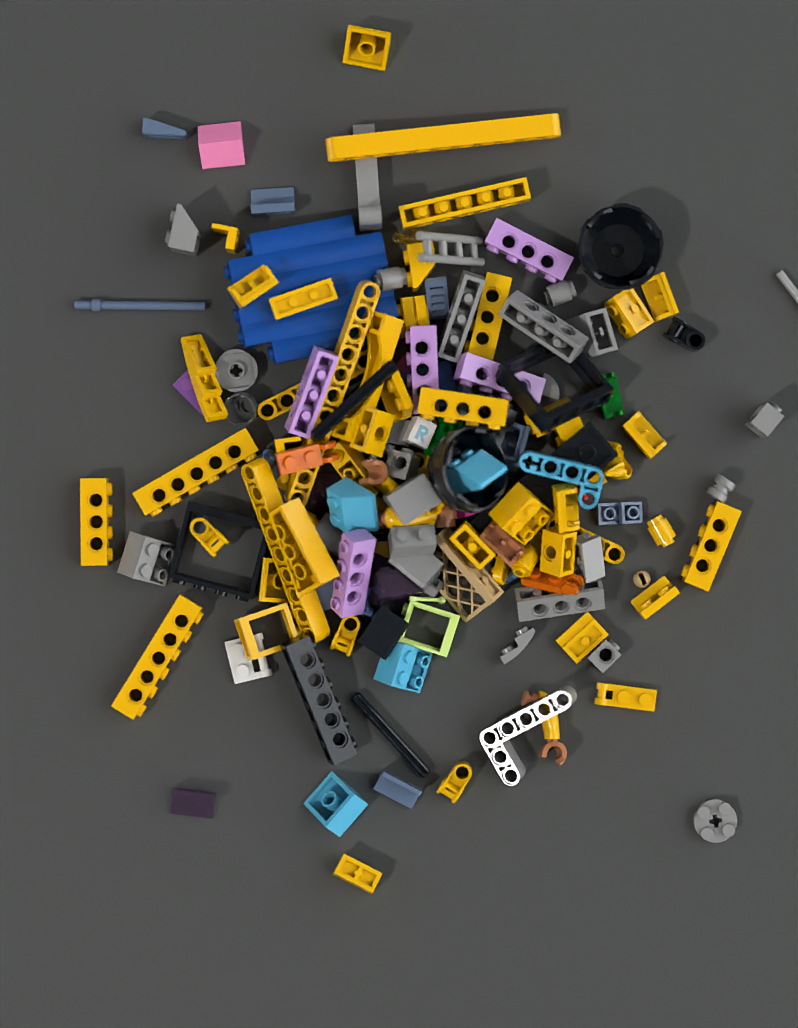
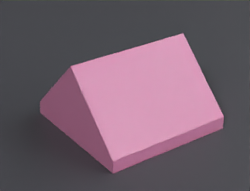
M241 121L198 126V145L203 170L246 165Z

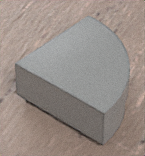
M544 373L542 378H545L546 382L542 395L559 400L560 392L557 382L550 375Z

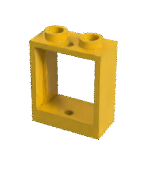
M287 602L234 620L247 661L281 651L280 645L259 652L249 624L250 620L281 611L290 640L301 635L299 628L294 625L292 619L294 615L291 606H288Z

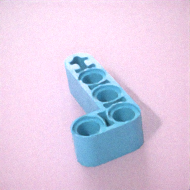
M531 450L524 451L520 455L519 465L523 471L581 485L578 494L579 504L585 509H592L597 505L604 480L602 470L599 467ZM532 456L533 461L539 462V458H543L541 470L537 469L538 464L531 463L530 467L526 466V462L523 459ZM546 462H555L557 464L556 470L553 472L546 471L544 468ZM575 466L578 469V474L575 477L567 476L566 469L568 467ZM596 471L599 473L600 478L597 482H590L587 479L590 472ZM585 493H592L594 500L592 503L587 504L582 501V496Z

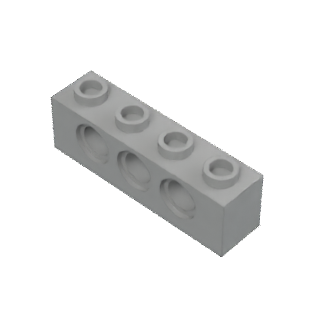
M465 270L462 271L437 345L438 357L458 363L486 281L484 276Z
M518 290L507 298L498 314L504 320L570 364L580 355L589 340L587 336Z
M601 578L587 584L584 583L582 587H579V592L575 596L557 594L531 587L514 588L519 622L605 609L604 589Z

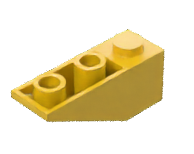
M340 440L336 443V447L329 449L324 455L331 453L339 454V460L330 463L342 479L347 477L359 484L360 479L369 478L368 470L361 463L365 460V457L360 450L349 447L351 442ZM359 484L374 493L375 496L379 493L375 485Z

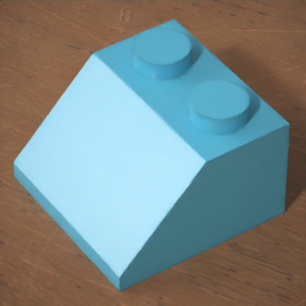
M467 449L460 453L461 457L450 460V465L445 467L446 478L453 493L481 490L508 470L506 465L482 449L475 451Z
M347 477L326 489L330 512L329 519L334 527L344 532L363 528L368 532L379 530L374 493Z
M333 771L327 775L303 803L327 829L339 837L368 806V803Z

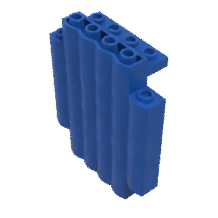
M348 215L249 234L247 236L248 240H245V247L247 253H251V256L228 260L226 262L227 266H224L225 278L230 280L232 286L264 264L268 266L279 283L241 309L234 301L236 309L232 311L234 321L238 322L240 330L237 331L239 344L243 343L244 348L250 347V349L270 344V347H267L269 360H273L274 365L310 358L314 345L334 352L358 283L363 280H369L374 283V275H377V270L389 268L381 232L355 236L352 216ZM328 278L332 279L338 296L337 300L275 321L268 299ZM371 285L365 287L364 289V295L366 297L371 295L373 289ZM394 290L380 291L374 311L397 318L399 315ZM229 293L230 301H233L234 299ZM364 306L357 309V317H362L365 314ZM357 327L349 331L350 338H354L358 334ZM366 336L363 341L362 347H367Z

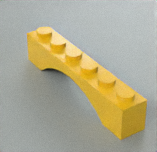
M374 311L366 333L367 364L360 386L384 364L392 360L404 324L403 320ZM384 383L333 428L331 436L351 442L362 406L365 405L376 409Z

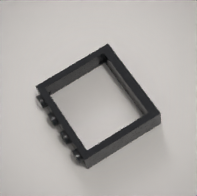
M542 344L536 345L529 351H522L511 359H505L504 362L498 365L499 368L495 378L539 431L544 433L596 409L610 400L614 388L583 352L571 364H568L591 392L548 412L541 407L515 376L518 372L556 356L555 353Z
M188 501L168 577L173 578V583L185 586L186 582L192 583L195 589L206 591V588L215 589L214 594L227 597L228 593L236 595L235 599L248 602L249 599H254L263 565V557H265L268 547L264 535L249 591L180 573L178 570L194 512L262 530L259 520Z

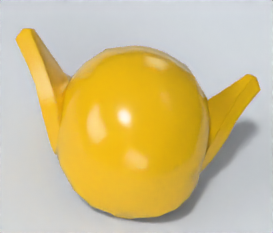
M608 441L619 455L602 468L604 475L615 480L629 479L632 475V468L624 458L621 444Z

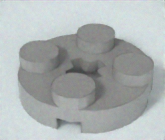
M231 349L224 352L215 364L217 368L215 375L219 384L225 390L233 393L248 390L254 385L258 377V366L255 359L241 349ZM234 365H238V368L243 370V372L239 373V377H235L234 374L230 373V370L234 369Z
M708 799L702 802L695 811L693 825L696 832L704 840L719 843L734 835L737 827V815L727 802L720 799ZM713 815L721 818V822L715 827L714 824L709 823V820L713 819Z

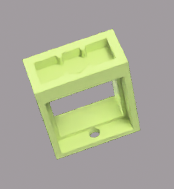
M417 601L404 603L401 615L405 616L404 620L408 623L414 607L448 617L449 621L440 648L404 637L405 632L398 642L447 657L460 615Z

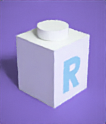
M422 414L420 416H413L402 441L419 449H427L437 425L432 423L430 419H423Z

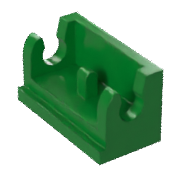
M612 372L603 375L614 388L609 402L600 406L603 420L625 415L616 373Z

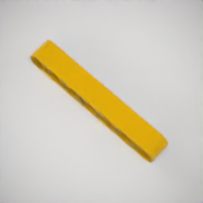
M367 349L359 353L350 381L364 374L365 368H362L358 362L361 357L367 356ZM340 369L335 372V379L342 377L339 374ZM300 383L260 403L258 415L265 421H271L290 412L292 405L284 407L281 404V399L285 395H290L294 402ZM265 405H271L274 408V413L270 417H265L262 414V408Z

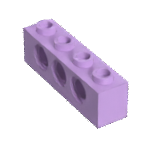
M496 218L484 241V244L487 245L486 249L495 254L501 252L507 255V260L515 264L518 261L525 264V269L534 274L537 271L544 274V278L552 283L563 280L574 257ZM505 237H510L514 240L512 248H506L503 245L502 240ZM524 247L532 248L534 255L531 258L523 256L522 249ZM543 257H550L553 261V266L545 268L541 264V259Z
M435 324L409 325V330H405L406 344L410 343V352H406V365H411V374H407V387H411L412 396L409 397L413 404V414H418L420 396L417 395V389L419 386L425 385L428 388L439 389L437 326ZM420 341L427 344V350L424 353H418L415 350L416 344ZM421 363L428 366V371L425 375L416 373V367ZM437 400V402H436V404H435L436 409H437L438 411H439V400Z
M314 345L284 426L289 433L307 439L310 438L339 359L335 352Z
M468 352L460 355L453 378L460 381L459 385L468 388L475 386L480 388L479 391L482 393L492 394L493 392L499 394L501 399H508L509 401L513 399L502 385L500 387L496 383L495 375L500 363ZM477 369L481 370L483 374L481 380L476 376ZM524 371L516 373L515 376L540 404L546 379Z
M365 528L342 532L341 542L339 543L340 550L336 567L340 576L336 577L333 581L334 588L330 605L332 610L341 618L364 614L376 538Z

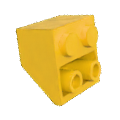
M431 241L432 254H435L433 241ZM422 242L407 244L406 250L403 251L404 266L409 265L410 271L406 272L407 286L412 287L413 292L418 291L424 283V279H427L436 263L418 261V254L423 253Z
M517 482L488 514L501 529L523 545H526L555 513L529 489Z

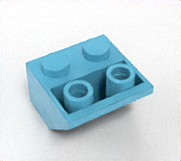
M397 642L386 660L380 657L373 679L393 687L420 693L433 653Z

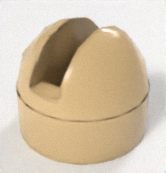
M637 571L634 574L633 583L637 587L645 588L650 584L651 577L646 571ZM640 574H642L645 579L646 584L644 585L642 584V581L639 577Z

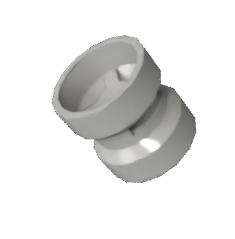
M717 474L714 479L716 485L709 486L706 493L724 504L727 500V491H733L736 485L724 476Z

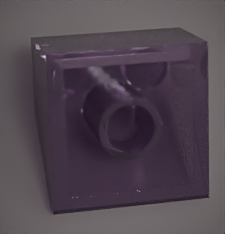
M391 567L379 568L378 572H375L370 579L375 605L409 600V596L419 597L423 593V588L418 586L400 570H391Z

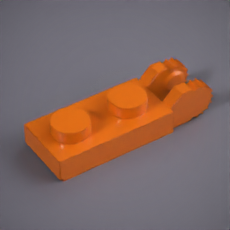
M336 441L315 442L275 453L280 475L294 473L323 465V463L339 460V454L337 453L322 456L320 451L336 447Z
M534 567L529 577L521 578L523 586L574 596L578 594L579 587H582L585 583L584 578L579 574L574 573L563 577H556L541 572L539 567Z

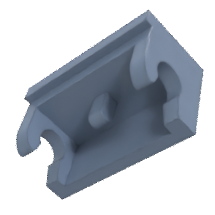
M513 423L510 432L505 434L501 448L504 452L509 471L517 473L519 469V458L525 450L531 426Z

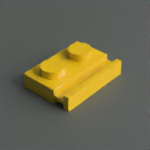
M585 612L555 641L577 664L609 634L589 612Z

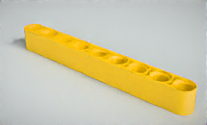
M260 457L243 465L241 474L301 634L312 637L315 643H318L330 635V627L316 590L297 598L295 592L298 590L296 581L291 580L289 572L292 570L288 559L284 560L282 541L277 540L268 514L284 503L268 461Z

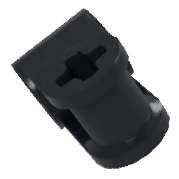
M673 316V322L662 336L691 352L701 350L706 342L704 334L683 320ZM690 337H699L701 340L700 346H692L689 342Z

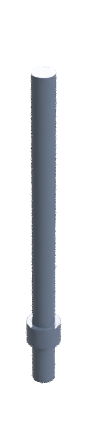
M92 299V301H74V309H92V312H101V309L205 310V302L101 301V299Z

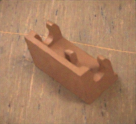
M494 520L479 534V537L510 567L526 550L518 540L501 529Z

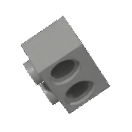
M768 402L761 404L744 425L760 438L768 437L784 418L781 414L782 409L773 402L771 404Z
M386 444L382 457L371 454L370 459L382 462L387 455V461L384 464L387 467L388 476L405 481L417 474L421 457L414 455L413 450L402 448L401 451L395 450L396 446ZM406 460V466L402 468V463Z

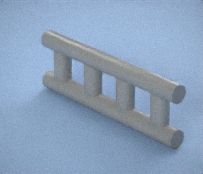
M416 232V239L422 240L423 253H419L417 256L419 262L484 266L485 264L484 258H478L477 245L483 243V238L480 236ZM431 241L438 242L439 254H432ZM447 242L453 243L454 256L448 255ZM462 244L469 245L470 257L463 256Z

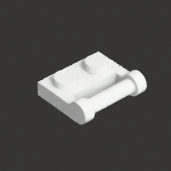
M263 633L254 634L258 651H263ZM240 638L224 642L235 684L273 675L272 669H269L266 656L258 658L261 671H254L252 661H247Z

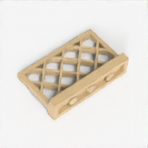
M444 528L436 535V542L442 549V553L434 551L433 554L435 557L443 558L444 563L441 570L443 572V580L439 579L443 582V585L439 592L466 623L488 605L495 602L504 591L484 567L479 570L449 539L453 530L451 528ZM448 560L453 562L456 569L448 568ZM448 573L457 575V583L448 581ZM462 576L469 581L471 586L462 584ZM449 587L457 588V596H453L449 592ZM462 590L470 591L471 599L462 598ZM476 593H479L485 602L476 601ZM463 603L471 605V613L469 615L463 609Z

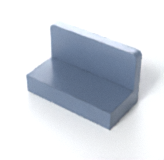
M294 188L251 190L252 216L295 214Z
M384 769L373 788L410 809L413 808L418 796L422 793L421 788Z

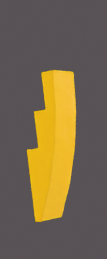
M202 335L182 337L181 344L191 383L206 422L226 419L228 412L220 397L223 391L215 375L217 368Z

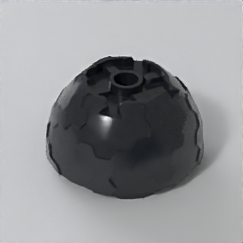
M617 203L597 211L585 221L580 230L577 253L581 267L592 281L608 289L630 290L645 284L655 275L663 253L664 240L662 230L640 207L627 203ZM614 245L621 246L623 248V255L620 257L613 256L611 248Z
M480 426L462 427L444 435L432 449L428 459V474L434 491L447 506L461 512L479 513L482 510L493 507L500 499L508 483V470L481 490L453 493L446 478L445 467L450 465V460L461 457L460 453L467 449H472L473 451L482 449L506 465V467L507 464L500 443L490 431Z

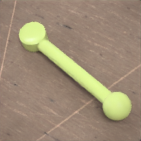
M409 596L410 601L438 602L441 605L446 602L443 596L438 598Z

